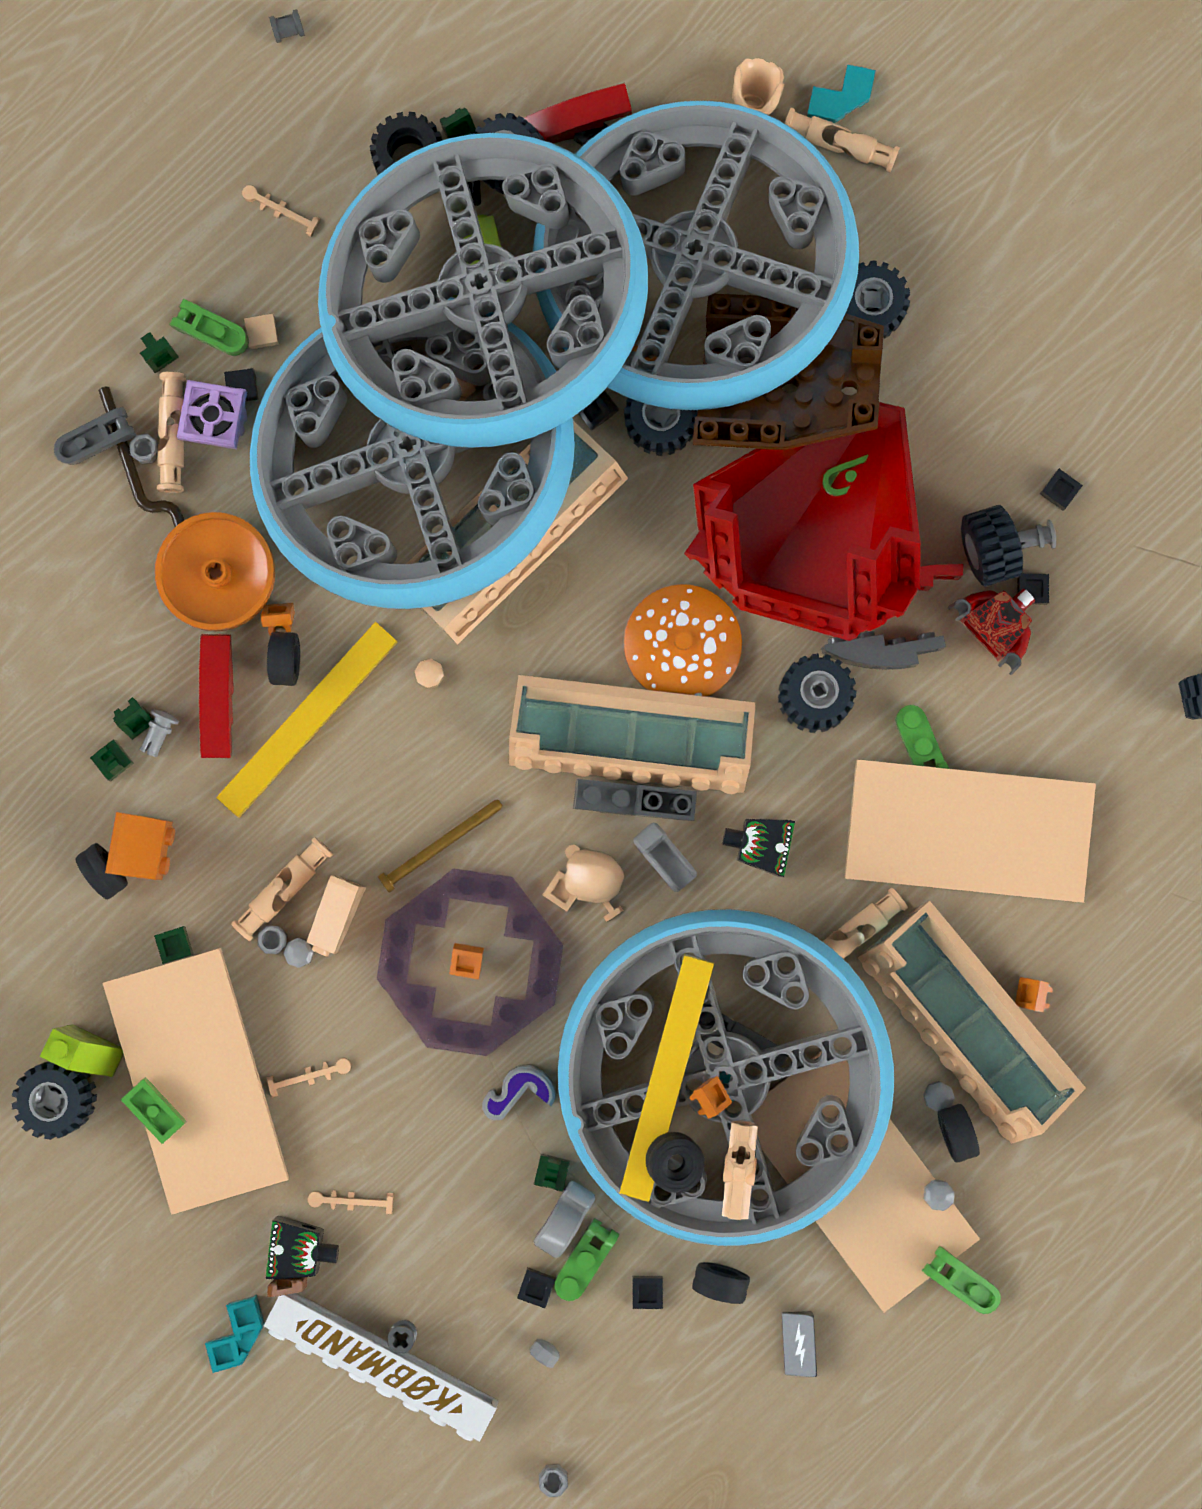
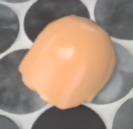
M745 59L736 68L732 99L735 105L754 109L767 115L771 114L778 105L784 88L783 70L775 63L766 62L764 59Z
M589 849L573 853V856L567 862V872L564 876L565 889L577 896L578 900L592 903L609 902L619 893L624 880V872L613 857Z

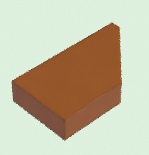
M307 1277L273 1279L268 1285L267 1297L303 1292L307 1287Z

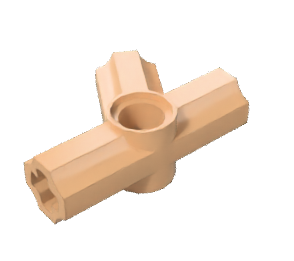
M739 1120L731 1122L729 1148L725 1157L723 1174L725 1189L722 1216L729 1219L741 1220L748 1219L751 1188L754 1186L757 1158H755L758 1131V1124L751 1121Z

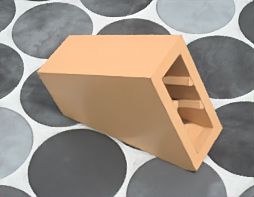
M330 876L307 939V943L313 945L312 951L327 957L330 953L336 954L339 952L366 887L341 876Z

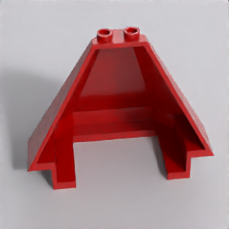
M879 402L877 429L786 450L754 449L693 484L699 532L684 554L690 560H697L705 568L703 573L719 589L724 587L734 597L732 603L739 610L851 641L865 630L871 631L884 625L888 619L894 616L898 618L904 615L917 591L920 590L921 543L904 407ZM869 455L864 463L839 472L831 487L838 490L850 486L846 494L834 496L824 490L822 481L827 470ZM850 470L857 473L853 482H849L845 478L846 473Z

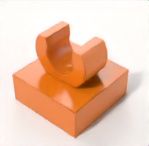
M271 604L263 607L261 613L262 627H268L270 636L272 632H276V626H283L285 633L291 632L295 615L294 604Z
M454 943L449 974L479 980L484 948Z
M1020 977L1015 1003L1021 1008L1044 1012V1009L1050 1007V1004L1046 1003L1047 992L1052 993L1053 989L1049 986V982Z
M718 1075L705 1081L689 1097L691 1101L698 1100L702 1107L697 1111L698 1114H706L708 1119L717 1116L732 1103Z

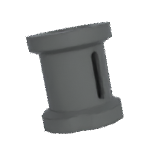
M297 9L293 10L292 14L278 18L274 16L269 17L277 43H280L283 38L294 35L305 36Z
M399 1320L392 1326L388 1334L387 1343L394 1353L410 1351L417 1337L415 1325L408 1320ZM406 1332L408 1334L406 1340L398 1341L396 1339L398 1333L403 1334Z

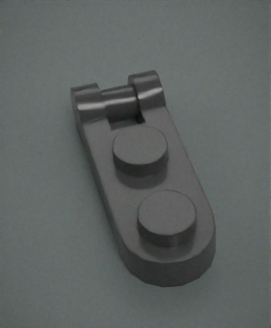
M125 408L113 409L62 435L54 444L56 458L62 463L76 465L120 442L134 438L136 433L133 426H129L126 420L128 415ZM115 423L118 430L111 433L108 426Z

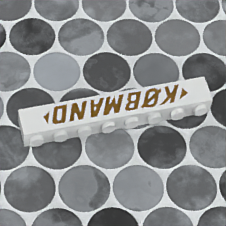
M297 1293L279 1296L264 1324V1327L269 1329L268 1333L279 1340H285L286 1338L296 1343L295 1347L299 1351L308 1355L314 1353L322 1357V1362L331 1368L338 1369V1367H341L350 1372L349 1376L353 1380L360 1383H365V1381L376 1386V1391L381 1395L389 1398L393 1395L403 1401L402 1404L406 1408L414 1412L421 1410L429 1414L431 1421L440 1426H446L447 1424L457 1429L456 1433L466 1440L472 1441L474 1438L480 1442L497 1409L498 1400L408 1352L394 1353L389 1348L387 1341Z

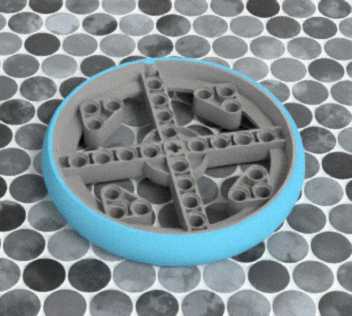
M682 101L639 111L603 129L575 153V155L588 162L605 176L609 182L620 173L623 190L629 195H639L683 175L686 167L684 147L704 146L722 148L696 210L678 213L664 223L632 214L640 233L646 235L642 238L646 258L651 259L653 270L664 287L637 351L631 350L620 371L607 388L648 405L679 410H707L746 402L772 391L797 375L821 353L838 329L853 296L858 274L859 239L854 212L847 192L838 175L812 143L796 130L760 111L725 102ZM644 149L650 150L649 152H646V153H641V152H639V151L644 150ZM734 151H742L743 153H741V154H733L732 152H734ZM670 158H676V159H677L676 161H673V162L667 161V160L670 159ZM752 158L763 163L780 176L773 179L770 183L769 207L789 246L794 249H804L810 245L813 237L815 238L816 261L814 273L739 249L737 239L730 226L726 223V220ZM633 174L640 175L637 178H629ZM723 176H731V177H732L731 179H728V180L722 179ZM783 193V194H786V195H788V196H787V197H784V198H780V197H778V196H776V195ZM713 201L722 202L720 205L710 204ZM811 202V203H814V204H816V205H815V206H812V207H808V206H805L804 204ZM567 204L570 220L565 227L555 230L537 223L533 252L576 239L578 235L592 234L585 221L579 219L581 217ZM554 208V209H552V210H550V211H551V212H552V211H556V210H558L559 208ZM704 226L711 227V229L707 231L700 230V228ZM803 228L806 231L799 233L795 232L794 229ZM667 242L673 244L671 247L667 248L661 246L662 244ZM574 259L567 260L565 264L572 263ZM719 261H727L729 264L725 266H719L716 263H718ZM545 268L538 269L535 273H540L544 271ZM747 270H754L757 273L754 275H747L744 272H746ZM604 272L593 275L596 278L591 281L582 278L536 293L541 310L551 331H553L570 301L578 295L592 297L599 312L604 289ZM683 277H687L690 279L688 282L685 283L678 281V279ZM776 279L785 281L780 285L772 283ZM725 285L799 308L789 323L772 338L768 319L761 315H754L718 330L706 338L704 344L706 365L667 363L693 299L712 295L721 290ZM808 288L813 290V292L804 294L800 290ZM671 303H677L680 305L679 307L674 309H670L667 307V305ZM583 312L579 317H585L591 312ZM659 329H667L669 331L664 335L656 334V331ZM754 331L764 333L761 337H753L750 334ZM592 338V339L588 340L586 343H587V344H593V343H595L598 339H597V338ZM715 348H723L725 350L721 354L711 352ZM648 355H656L658 357L655 361L645 360V357ZM744 357H750L753 359V361L748 364L742 363L739 360Z
M483 133L449 138L412 152L392 164L373 179L347 208L335 228L323 259L318 293L321 330L331 361L344 384L363 405L390 426L408 435L448 446L474 448L515 443L549 431L574 417L592 403L618 374L635 344L644 318L648 294L647 258L640 230L619 192L605 176L577 155L553 143L517 134ZM491 179L504 180L502 189L510 209L550 229H561L568 224L570 220L568 204L585 221L592 234L513 257L507 250L499 246L484 243L468 182ZM551 182V184L543 186L545 183ZM441 191L457 252L444 264L438 281L362 305L363 287L368 267L378 282L387 283L394 280L420 239V231L408 210L432 194ZM523 191L522 193H520V194H518V195H514V194L517 193V192ZM554 208H559V209L556 210V211H552V212L550 211V210H552V209H554ZM467 235H472L469 238L463 239ZM603 250V253L594 255L596 251ZM574 259L572 263L565 264L567 260ZM480 260L478 263L470 265L472 262ZM386 261L383 265L378 266L379 263ZM545 268L544 271L535 273L538 269ZM604 272V289L599 312L594 299L588 295H578L570 301L547 340V349L551 360L559 370L539 384L525 390L507 325L521 312L526 296ZM516 277L515 280L506 282L509 278ZM458 295L455 299L448 300L451 296ZM424 304H429L426 308L419 309ZM494 312L492 316L484 317L486 314ZM583 312H591L585 317H579ZM400 313L397 317L391 318L392 315ZM451 320L456 326L465 331L479 333L496 399L488 401H458L462 391L453 371L410 349L400 350L394 355L392 359L393 371H391L378 356L372 343ZM371 322L368 326L362 327L365 323ZM592 338H597V339H598V340H597L595 343H593V344H587V343H586L588 340H590V339H592ZM496 339H502L497 344H491ZM563 347L569 348L563 353H557ZM414 365L411 370L404 371L406 367ZM509 365L508 369L498 371L500 367ZM451 383L449 387L440 389L443 384ZM421 392L418 397L411 398L414 393ZM517 392L514 397L505 398L507 394Z
M424 304V305L421 306L419 309H424V308H426L429 304ZM494 312L488 313L484 317H490ZM400 313L392 315L391 318L397 317ZM451 320L372 343L374 348L382 345L380 349L375 351L391 371H393L392 359L395 355L392 343L408 340H427L425 351L429 359L451 369L456 378L477 386L486 385L491 381L479 333L465 331L456 326ZM371 322L365 323L362 327L368 326ZM512 322L508 324L524 388L527 390L549 378L556 370L541 348L523 330ZM321 328L304 340L285 360L273 377L257 411L250 447L252 490L262 521L280 552L302 574L324 589L354 602L382 608L412 609L453 602L486 588L508 574L529 555L552 525L566 495L573 468L575 447L573 418L531 438L528 467L522 456L518 453H506L499 459L478 500V507L487 523L493 525V527L482 537L460 550L438 484L450 472L455 454L471 447L448 446L429 442L408 435L379 419L370 432L367 446L294 473V451L297 435L308 447L316 448L323 445L346 405L347 395L338 380L333 377L337 371L327 351ZM474 339L472 343L464 345L466 341ZM496 339L491 344H497L502 339ZM446 350L442 355H436L439 351ZM477 365H483L478 370H472ZM504 365L500 369L504 371L508 369L509 365ZM335 391L333 395L326 397L329 392ZM511 392L505 398H512L517 392ZM307 401L304 406L298 407L302 402ZM316 426L313 431L306 433L310 427ZM388 457L386 462L378 464L380 459ZM360 467L357 473L350 474L354 468ZM514 467L520 468L517 473L508 474L510 469ZM425 472L423 478L414 480L417 474ZM332 477L328 484L322 485L325 479ZM381 482L396 492L410 494L431 561L413 564H393L397 558V550L386 534L342 515L335 516L328 522L326 528L327 538L315 526L305 509ZM304 488L302 493L294 495L298 489ZM529 494L528 498L524 501H516L519 495ZM434 499L431 505L423 506L426 500ZM501 504L498 510L488 511L492 505ZM443 525L439 532L431 533L435 526ZM349 530L346 536L338 538L342 531ZM386 546L382 553L375 554L378 547ZM452 552L448 559L440 560L443 553ZM358 556L354 563L347 565L349 558Z
M731 909L704 910L665 919L643 929L612 951L593 971L572 1005L564 1027L558 1061V1090L562 1115L577 1155L588 1173L617 1205L641 1222L673 1237L709 1245L740 1246L781 1238L805 1228L835 1208L856 1187L878 1153L887 1131L893 1104L894 1063L887 1030L873 997L850 965L832 948L805 930L772 916ZM686 952L693 953L697 958L704 960V955L736 954L753 957L745 963L743 969V979L747 985L791 1009H800L805 1006L809 999L810 988L827 1007L838 1029L760 1050L750 1039L740 1034L726 1031L710 978L701 1013L704 1011L711 1012L715 1017V1022L709 1026L703 1025L700 1020L698 1022L695 1033L697 1041L691 1047L675 1108L688 1104L695 1112L702 1108L697 1099L691 1101L689 1098L694 1093L687 1086L689 1080L698 1079L703 1084L717 1075L719 1077L721 1071H726V1075L731 1074L729 1083H723V1079L720 1081L730 1099L738 1101L742 1109L737 1113H731L725 1108L717 1116L709 1118V1120L715 1122H722L729 1144L731 1122L743 1120L754 1123L751 1114L764 1102L769 1091L770 1081L848 1060L850 1084L846 1110L842 1100L837 1096L826 1095L822 1097L797 1140L796 1156L803 1165L812 1166L798 1179L774 1191L757 1135L755 1158H757L760 1167L756 1170L755 1182L751 1188V1193L755 1189H763L767 1192L768 1197L763 1201H758L751 1194L748 1219L735 1220L722 1216L723 1200L699 1197L704 1192L707 1175L705 1171L700 1179L701 1184L698 1187L680 1193L671 1192L669 1195H660L656 1191L655 1186L657 1184L654 1182L649 1202L619 1193L630 1153L616 1134L613 1125L640 1118L642 1108H634L630 1104L629 1098L633 1095H638L645 1100L649 1082L603 1095L601 1069L604 1048L606 1053L614 1059H623L629 1055L655 1006L654 999L650 993L643 990H635L651 976L675 964L679 976L682 965L681 956ZM784 956L791 957L795 962V967L790 971H782L777 963L780 958ZM753 965H760L764 968L766 975L760 980H755L750 977L748 969ZM792 986H798L804 992V996L798 1001L791 1000L786 994L787 990ZM643 999L648 1005V1010L644 1013L636 1012L632 1007V1001ZM604 1008H615L619 1015L618 1020L608 1021L603 1015ZM616 1036L623 1037L627 1042V1048L625 1050H617L612 1045V1038ZM839 1037H846L852 1044L848 1050L840 1051L835 1048L834 1041ZM711 1041H719L724 1046V1051L719 1055H714L709 1052L707 1045ZM810 1045H815L821 1049L822 1053L817 1059H809L806 1057L804 1050ZM787 1054L791 1057L792 1063L788 1067H779L775 1062L776 1056ZM750 1062H756L761 1065L763 1071L757 1076H752L747 1073L745 1066ZM604 1103H609L614 1106L616 1114L609 1117L605 1116L600 1106ZM827 1105H834L839 1109V1114L834 1118H828L823 1115L822 1109ZM841 1134L847 1137L848 1143L843 1147H836L831 1143V1139L835 1135ZM806 1143H814L819 1150L814 1155H806L801 1148ZM678 1154L671 1156L668 1159L667 1167L671 1170L678 1169L683 1163V1157Z

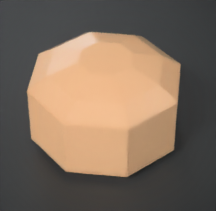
M433 659L420 661L415 670L417 682L427 689L438 687L445 677L442 665Z

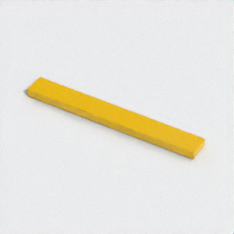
M375 621L216 798L240 818L395 647L398 641Z
M684 955L620 1188V1194L647 1202L650 1200L654 1180L650 1177L646 1168V1153L651 1143L657 1137L669 1131L715 962Z

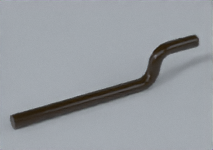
M110 387L100 388L98 391L105 413L116 409ZM115 423L110 425L112 433L118 430ZM124 441L116 444L138 507L149 513L167 512L172 518L174 527L183 522V514L173 502L166 500L153 502L146 498L128 442Z

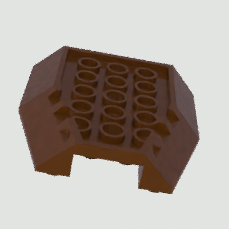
M714 293L708 296L706 338L718 330L754 315H761L768 319L772 338L789 323L799 308L759 295ZM845 313L834 336L821 353L789 381L766 394L746 402L727 407L698 410L694 423L693 445L786 450L877 429L884 326ZM754 331L750 335H752L753 337H761L762 335H764V333H762L761 331ZM715 348L711 352L721 354L725 350L723 348ZM704 349L703 365H706L707 363H706V360H705V349ZM744 357L739 361L748 364L751 363L753 359L750 357ZM787 384H793L798 389L794 392H786L782 387ZM852 387L857 390V393L846 395L842 392V389Z

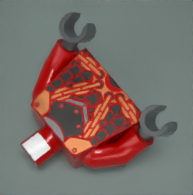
M1026 589L1019 591L1013 598L1004 590L999 594L993 590L976 592L963 599H958L948 606V610L952 608L958 610L959 616L955 620H960L997 661L1001 660L998 664L1000 668L1004 663L1008 664L1011 667L1009 674L1012 675L1021 666V659L1028 648L1031 636L1029 625L1032 622V619L1024 611L1035 602L1033 596Z

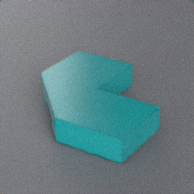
M847 65L842 92L813 86L807 117L812 118L816 116L836 123L851 111L868 103L876 70Z
M257 1295L226 1305L233 1334L209 1340L205 1343L213 1373L242 1365L265 1324Z

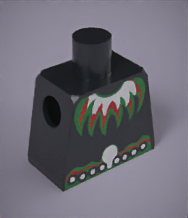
M745 819L743 831L725 828L722 845L739 848L737 861L774 876L784 877L795 821Z
M277 1216L272 1220L266 1279L316 1276L319 1272L320 1262L337 1263L339 1245L322 1243L324 1229L321 1227Z

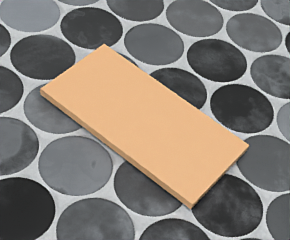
M856 760L844 878L1084 903L1096 784Z
M221 948L103 982L133 1087L146 1077L187 1121L163 1144L146 1128L171 1215L287 1181L289 1175Z
M820 1051L817 1055H815V1056H814L813 1058H811V1059H817V1058H819L820 1055H821V1053H822V1051ZM846 1060L786 1077L768 1091L762 1105L751 1114L754 1123L758 1124L757 1135L762 1150L787 1184L798 1179L812 1167L803 1165L796 1156V1143L819 1100L826 1095L837 1096L842 1100L846 1110L850 1084L849 1064ZM827 1105L822 1109V1113L828 1118H834L839 1114V1109L834 1105ZM890 1119L880 1149L865 1175L835 1208L816 1221L883 1313L930 1278L922 1269L927 1263L931 1264L937 1256L935 1252L939 1246L946 1249L953 1256L958 1257L980 1240L954 1204L945 1211L933 1210L923 1199L925 1186L932 1180H935V1178ZM838 1134L831 1139V1143L836 1147H843L848 1143V1139L844 1135ZM806 1143L801 1148L806 1155H814L819 1150L814 1143Z

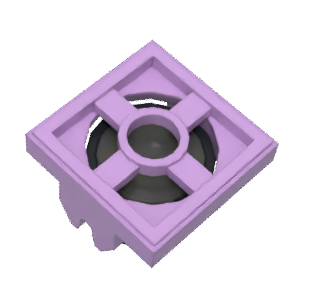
M187 380L177 439L237 449L239 436H242L245 432L244 421H247V413L244 408L247 391L245 389ZM210 393V395H207V396H205V397H202V398H200L197 402H195L199 397H201V396H203V395H205V394Z

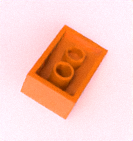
M116 812L105 873L162 880L163 875H167L170 866V858L167 857L168 846H172L175 838V828H172L173 822Z

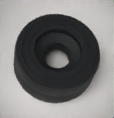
M272 632L267 652L269 682L272 685L294 686L297 683L300 670V641L298 634L294 632Z
M95 843L81 852L75 860L79 870L91 887L100 896L108 900L126 888L128 881L126 876L105 873L109 852L98 843Z
M956 1104L939 1110L938 1121L954 1162L959 1163L979 1156L980 1149L977 1136L965 1107L962 1104Z
M679 1132L662 1134L651 1143L647 1150V1171L654 1182L665 1191L673 1193L687 1191L694 1187L703 1175L705 1167L703 1152L686 1134ZM676 1154L683 1157L682 1165L676 1170L669 1169L667 1167L668 1159Z
M700 1262L696 1267L692 1289L716 1301L742 1304L746 1299L750 1277L737 1269L725 1265Z

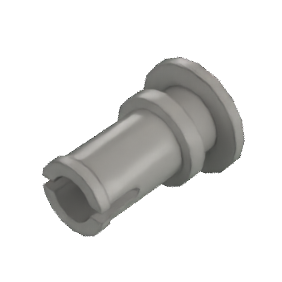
M1050 519L1047 520V526L1041 527L1039 524L1034 529L1018 531L1022 549L1034 546L1044 548L1045 544L1049 543L1052 549L1056 548V531Z
M152 709L150 713L155 718L150 720L148 724L151 727L140 750L144 753L148 751V755L158 757L166 735L172 732L171 724H178L179 720L165 711Z

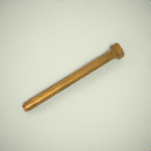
M499 799L493 800L386 875L382 872L378 875L379 880L389 893L395 889V883L500 811L503 805Z

